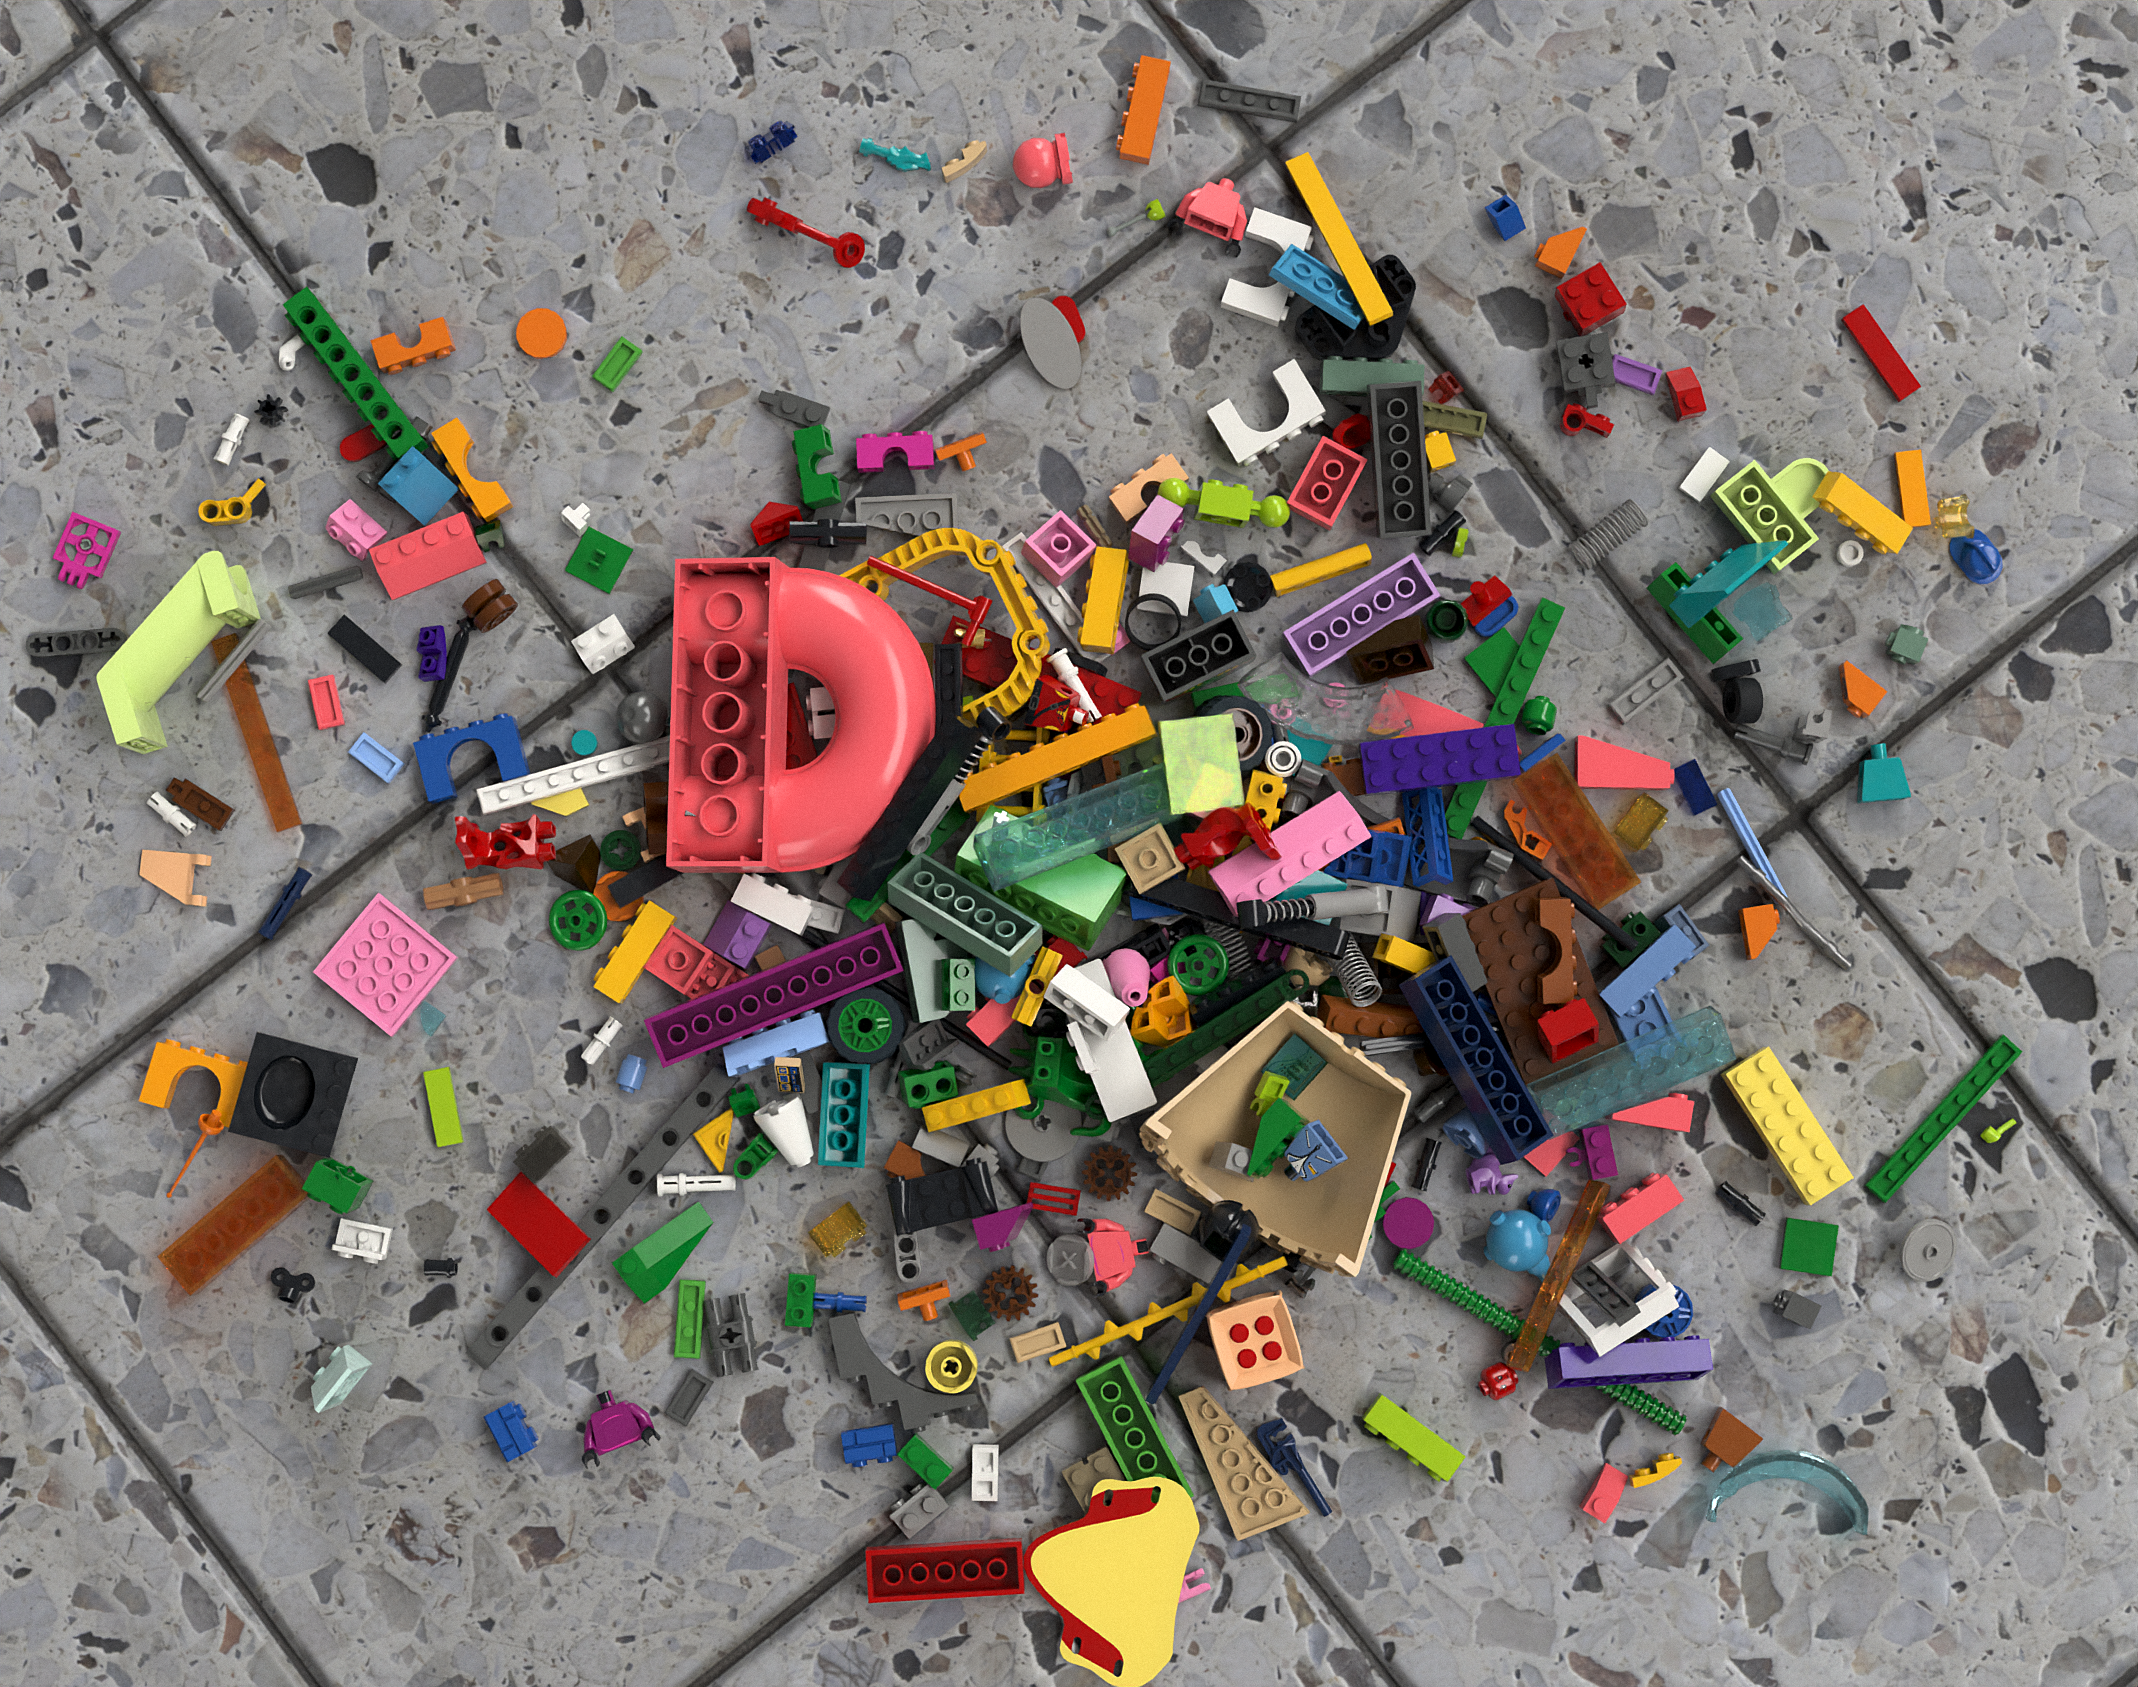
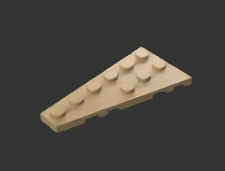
M1204 1385L1178 1396L1237 1541L1310 1513Z

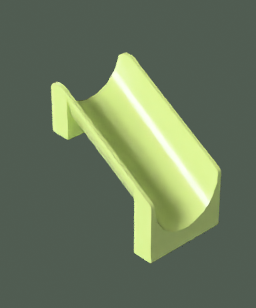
M211 551L203 554L98 672L96 676L97 683L117 745L143 755L168 747L155 704L226 623L239 629L254 624L258 619H261L246 570L241 565L228 568L221 552Z

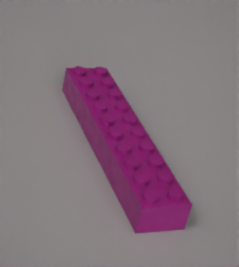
M881 922L646 1017L644 1023L662 1067L665 1068L904 970L884 922Z

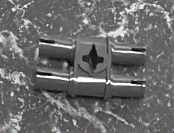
M745 1293L738 1294L739 1305L736 1295L729 1296L733 1314L731 1322L723 1320L720 1298L712 1299L714 1310L711 1299L703 1301L708 1321L705 1329H707L710 1343L709 1352L711 1355H714L717 1377L724 1376L723 1366L726 1376L733 1375L729 1351L733 1348L739 1350L742 1373L750 1371L748 1361L750 1362L751 1371L759 1370L754 1349L757 1341H755L752 1327L753 1318L748 1315ZM728 1328H732L733 1332L742 1333L734 1338V1342H730L729 1338L720 1337L728 1332Z

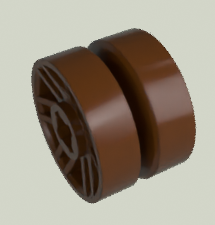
M494 579L476 590L461 607L469 618H475L473 623L481 633H486L497 627L518 607V603L510 594H505L506 588L498 579Z

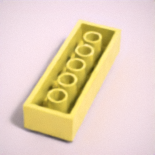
M1769 1046L1762 1047L1720 1074L1804 1205L1811 1206L1854 1178Z

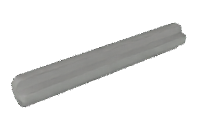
M258 619L197 691L196 695L198 698L206 703L211 700L270 630L271 626L266 621Z

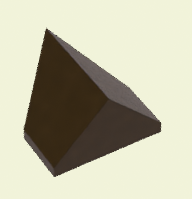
M590 834L556 850V859L549 860L547 863L555 876L581 890L594 893L601 854L600 849Z

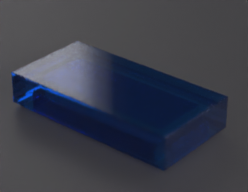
M1696 759L1674 769V778L1693 816L1718 805Z

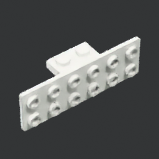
M1096 959L1074 968L1116 998L1101 959ZM1067 1014L1070 1022L1067 1025L1069 1029L1066 1032L1067 1039L1071 1047H1076L1078 1056H1075L1079 1069L1081 1071L1085 1070L1086 1074L1091 1075L1108 1121H1116L1157 1104V1099L1126 1021L1106 1042Z

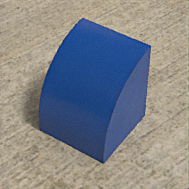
M1507 195L1485 207L1491 223L1504 241L1526 229L1517 204Z

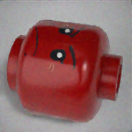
M1498 1362L1481 1371V1381L1478 1382L1481 1393L1497 1401L1516 1390L1518 1377L1511 1365Z

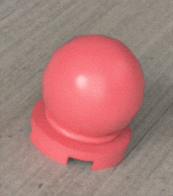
M1065 132L1055 134V140L1052 142L1045 138H1031L1022 142L1013 156V170L1022 183L1030 188H1044L1051 185L1057 178L1062 180L1063 185L1073 183L1068 161L1070 158Z

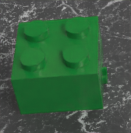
M326 1157L315 1163L302 1189L308 1192L307 1196L317 1202L322 1200L330 1204L329 1208L332 1211L343 1215L360 1208L374 1181L357 1172L354 1166H346L331 1157Z

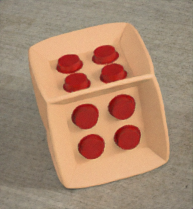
M1281 1290L1234 1301L1217 1307L1205 1315L1217 1359L1227 1382L1228 1391L1249 1388L1305 1369L1295 1329L1286 1303L1282 1298L1283 1293Z

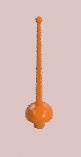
M212 1110L211 1114L200 1115L198 1126L202 1134L170 1192L167 1193L166 1196L168 1198L172 1197L174 1189L207 1135H217L223 1130L224 1125L219 1120L222 1114L218 1110Z

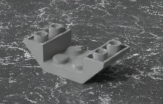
M1336 878L1348 884L1345 891L1384 885ZM1385 885L1388 912L1334 917L1329 926L1347 932L1380 936L1382 933L1414 943L1421 892Z

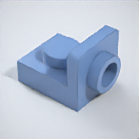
M1056 778L1046 782L1047 787L1043 788L1053 819L1063 816L1069 789L1067 780L1062 781L1061 778Z

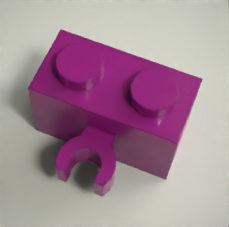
M1608 1124L1579 1129L1582 1150L1577 1147L1566 1149V1153L1575 1152L1578 1156L1575 1162L1569 1163V1166H1579L1585 1160L1589 1180L1617 1176L1618 1171Z

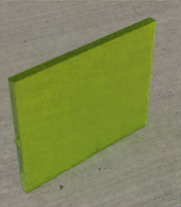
M1233 714L1206 717L1194 716L1188 719L1158 722L1170 815L1201 811L1208 813L1222 806L1235 808L1245 804Z

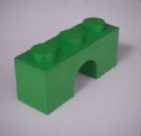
M820 424L793 431L794 440H792V448L798 458L796 472L802 483V488H800L802 502L813 510L842 503L838 478L830 472L824 474L817 473L819 461L826 456L834 454L830 430Z

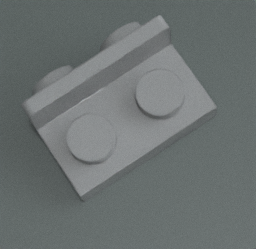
M923 1482L919 1483L910 1491L913 1495L908 1500L904 1501L901 1498L890 1508L893 1511L889 1515L890 1519L895 1521L908 1539L949 1507V1504L939 1491L933 1489L928 1483L926 1485Z

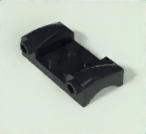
M979 1157L966 1160V1166L908 1180L905 1179V1175L890 1178L891 1184L886 1185L897 1236L999 1212L987 1161L981 1162Z

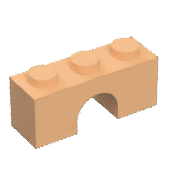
M1172 453L1168 456L1160 455L1152 461L1153 466L1146 471L1143 468L1131 476L1132 481L1124 486L1123 483H1120L1110 491L1112 495L1109 496V502L1126 525L1147 510V506L1141 498V492L1145 487L1149 485L1160 486L1163 481L1169 478H1179L1188 483L1189 477Z

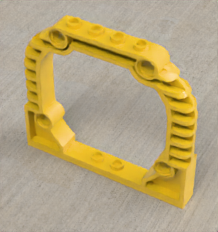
M939 528L923 533L878 559L912 573L937 559L950 555L968 556L970 562L977 570L987 576H992L1017 628L1012 638V648L1018 662L1007 681L994 691L963 706V718L968 719L976 726L978 715L987 707L992 706L1006 717L1026 703L1033 693L1036 679L1040 676L1042 668L1041 658L1046 656L1050 649V643L1046 635L1049 630L1042 618L1038 619L1035 610L1038 609L1036 602L1031 595L1027 596L1024 590L1027 584L1021 573H1016L1013 567L1016 561L1010 551L1006 552L994 540L987 539L983 541L978 536L962 529ZM996 549V556L991 560H987L988 551ZM867 561L839 575L868 590L871 585L877 583L878 590L874 594L883 601L889 595L888 586L899 580L868 566ZM1039 638V647L1035 650H1030L1031 641Z

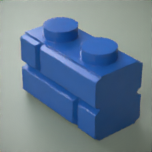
M514 1401L484 1416L507 1463L537 1447L536 1441L538 1440L532 1426L528 1428L524 1421V1418L527 1416L520 1403L516 1405Z
M893 1423L841 1432L845 1463H852V1467L868 1465L867 1460L877 1459L878 1463L893 1461L892 1456H897L898 1454Z

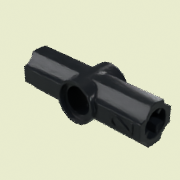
M820 519L817 522L790 521V544H809L823 548H836L839 545L866 546L867 523L840 522L834 519Z

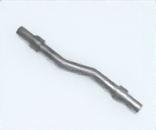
M1743 855L1736 861L1750 876L1749 879L1755 885L1759 884L1782 906L1799 928L1822 949L1821 952L1827 958L1831 957L1844 970H1847L1852 965L1838 951L1839 947L1832 940L1829 942L1819 933L1792 902L1765 877L1767 874L1762 869H1757Z

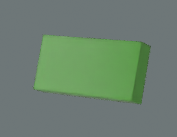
M621 336L593 374V379L614 392L643 351Z

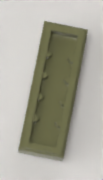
M1423 401L1424 428L1478 439L1483 438L1487 413Z

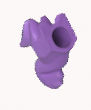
M1490 1146L1481 1159L1474 1158L1470 1166L1466 1168L1465 1174L1471 1194L1479 1193L1481 1187L1486 1186L1489 1195L1495 1194V1188L1501 1195H1505L1510 1191L1514 1180L1518 1178L1517 1174H1501L1500 1163Z

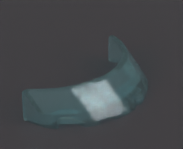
M1774 1450L1755 1455L1733 1468L1716 1487L1706 1515L1708 1521L1716 1522L1717 1508L1728 1497L1735 1495L1739 1489L1751 1483L1774 1478L1794 1479L1821 1489L1844 1509L1856 1532L1861 1535H1867L1869 1509L1865 1499L1850 1477L1830 1461L1818 1455L1799 1450L1796 1452Z

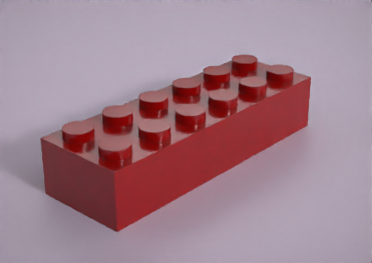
M1022 1538L867 1547L865 1551L868 1603L1025 1594Z

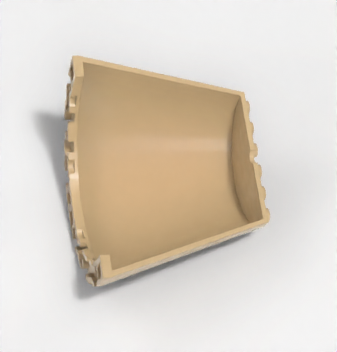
M1287 1001L1149 1117L1141 1126L1139 1136L1143 1140L1142 1144L1147 1151L1152 1152L1154 1150L1158 1154L1157 1164L1167 1171L1176 1182L1181 1179L1187 1185L1185 1190L1208 1208L1220 1201L1232 1200L1243 1204L1242 1209L1244 1211L1250 1209L1256 1216L1259 1224L1257 1240L1288 1255L1290 1252L1301 1255L1299 1259L1301 1263L1313 1268L1322 1269L1330 1274H1333L1336 1270L1340 1276L1356 1277L1360 1271L1412 1092L1406 1088V1084L1397 1077L1392 1078L1385 1073L1386 1069L1382 1065L1366 1059L1363 1051L1356 1047L1347 1048L1343 1043L1345 1039L1336 1032H1329L1323 1027L1322 1021L1313 1016L1309 1017L1302 1012L1303 1008L1299 1004ZM1296 1035L1317 1053L1325 1063L1294 1098H1291L1285 1092L1282 1099L1294 1106L1310 1121L1309 1123L1319 1119L1348 1159L1308 1182L1304 1181L1301 1176L1292 1181L1285 1175L1284 1169L1291 1164L1286 1156L1282 1159L1278 1157L1272 1164L1274 1166L1273 1170L1265 1178L1262 1176L1259 1179L1254 1178L1253 1182L1209 1167L1216 1142L1234 1143L1253 1150L1261 1117L1256 1115L1257 1111L1250 1109V1105L1255 1098H1258L1254 1093L1264 1074L1262 1071L1287 1042Z

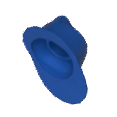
M1964 528L1954 534L1949 545L1950 554L1965 575L1977 584H1989L1995 581L2002 571L2003 563L1998 549L1980 530L1974 528Z

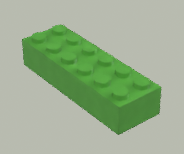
M1122 1354L1076 1378V1382L1127 1481H1136L1149 1477H1163L1177 1482L1186 1490L1190 1498L1193 1497V1491ZM1155 1486L1152 1491L1151 1501L1153 1503L1159 1501L1161 1488Z

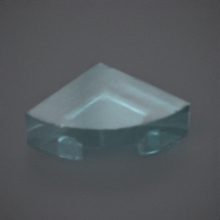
M424 1001L421 1007V1022L425 1032L432 1037L447 1015L427 1001Z

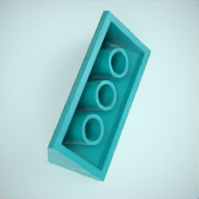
M823 1062L818 1165L865 1167L870 1064Z

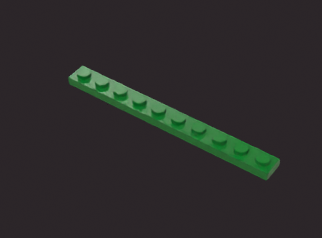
M1543 597L1540 598L1483 727L1514 724L1565 607ZM1488 781L1456 786L1445 810L1447 835L1456 839L1463 838Z

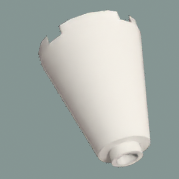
M792 1093L783 1096L784 1100L778 1102L774 1100L764 1105L754 1113L753 1117L789 1164L802 1167L811 1162L810 1157L814 1155L802 1099L799 1093Z

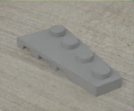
M957 493L855 498L856 523H867V527L913 536H920L923 533L939 528L959 529Z

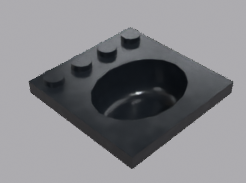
M257 1031L228 1132L330 1158L358 1058Z

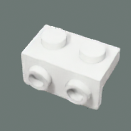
M614 614L571 641L592 674L605 668L635 648Z
M341 1218L336 1243L332 1245L331 1250L338 1251L337 1255L341 1257L353 1258L355 1254L363 1256L362 1261L378 1264V1260L387 1258L393 1229Z

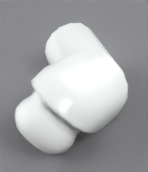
M298 334L279 349L278 362L283 370L289 371L294 368L295 353L305 345Z

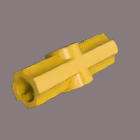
M1042 946L1011 1016L1012 1019L1032 1027L1044 1000V994L1056 973L1063 955ZM1038 979L1044 983V990L1040 994H1034L1030 991L1029 986L1033 980Z

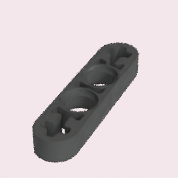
M117 628L34 634L28 638L26 649L29 654L37 658L117 652L128 639L127 635ZM114 633L121 638L120 641L116 642V646L110 642H102V638H113ZM93 635L96 639V644L93 648L86 649L83 645V640L86 636ZM63 637H68L71 642L70 647L65 651H61L58 648V641ZM38 640H40L44 644L51 643L52 648L42 647L40 652H38V650L33 648V645H36Z

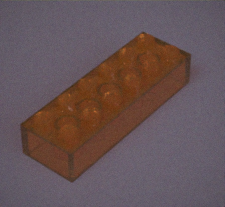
M1558 753L1511 782L1547 840L1552 843L1553 849L1582 894L1593 907L1599 910L1641 883Z
M275 1155L157 1257L190 1296L199 1294L310 1199L307 1196L308 1192L302 1189L305 1180L284 1155Z

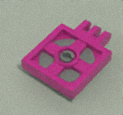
M72 512L53 555V559L64 563L58 580L64 582L69 573L70 576L67 584L73 586L79 577L77 588L83 589L90 574L102 579L121 531Z

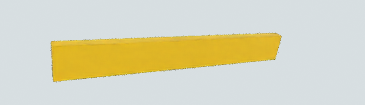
M1309 152L1286 161V168L1368 324L1371 326L1393 316V311Z

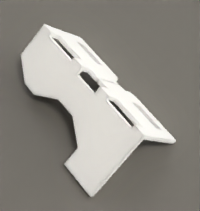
M1187 541L1180 548L1212 576L1227 561L1220 554H1217L1215 557L1205 556L1201 552L1199 544L1194 541Z

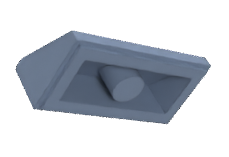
M1680 904L1654 922L1662 934L1672 924H1676L1696 946L1693 950L1695 955L1691 959L1710 946Z

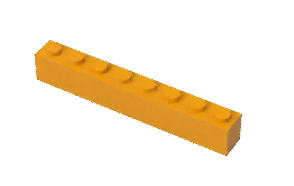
M1139 703L1131 705L1124 709L1126 713L1118 716L1115 713L1102 717V722L1094 726L1091 723L1085 724L1077 728V733L1069 736L1068 733L1060 734L1054 737V742L1044 745V742L1033 745L1029 748L1030 752L1021 755L1020 752L1007 756L1006 762L998 765L996 762H992L983 766V771L979 773H968V779L963 780L966 786L959 795L964 811L969 814L1099 761L1102 757L1116 754L1157 737V732L1146 706H1140Z

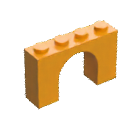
M167 1038L165 1043L157 1042L139 1101L160 1108H170L176 1085L181 1075L191 1067L204 1066L214 1072L220 1082L221 1095L216 1110L222 1114L219 1120L225 1127L229 1128L248 1062L239 1060L238 1064L229 1062V1056L215 1053L214 1057L205 1055V1049L190 1046L189 1050L181 1048V1042Z

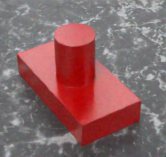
M1494 575L1485 584L1481 581L1474 582L1470 586L1472 594L1460 604L1466 609L1468 621L1474 627L1513 594Z

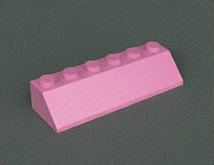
M1338 791L1270 833L1282 856L1279 860H1271L1254 842L1207 872L1233 916L1238 917L1237 902L1262 899L1263 902H1266L1369 839L1371 835L1359 814L1344 795Z

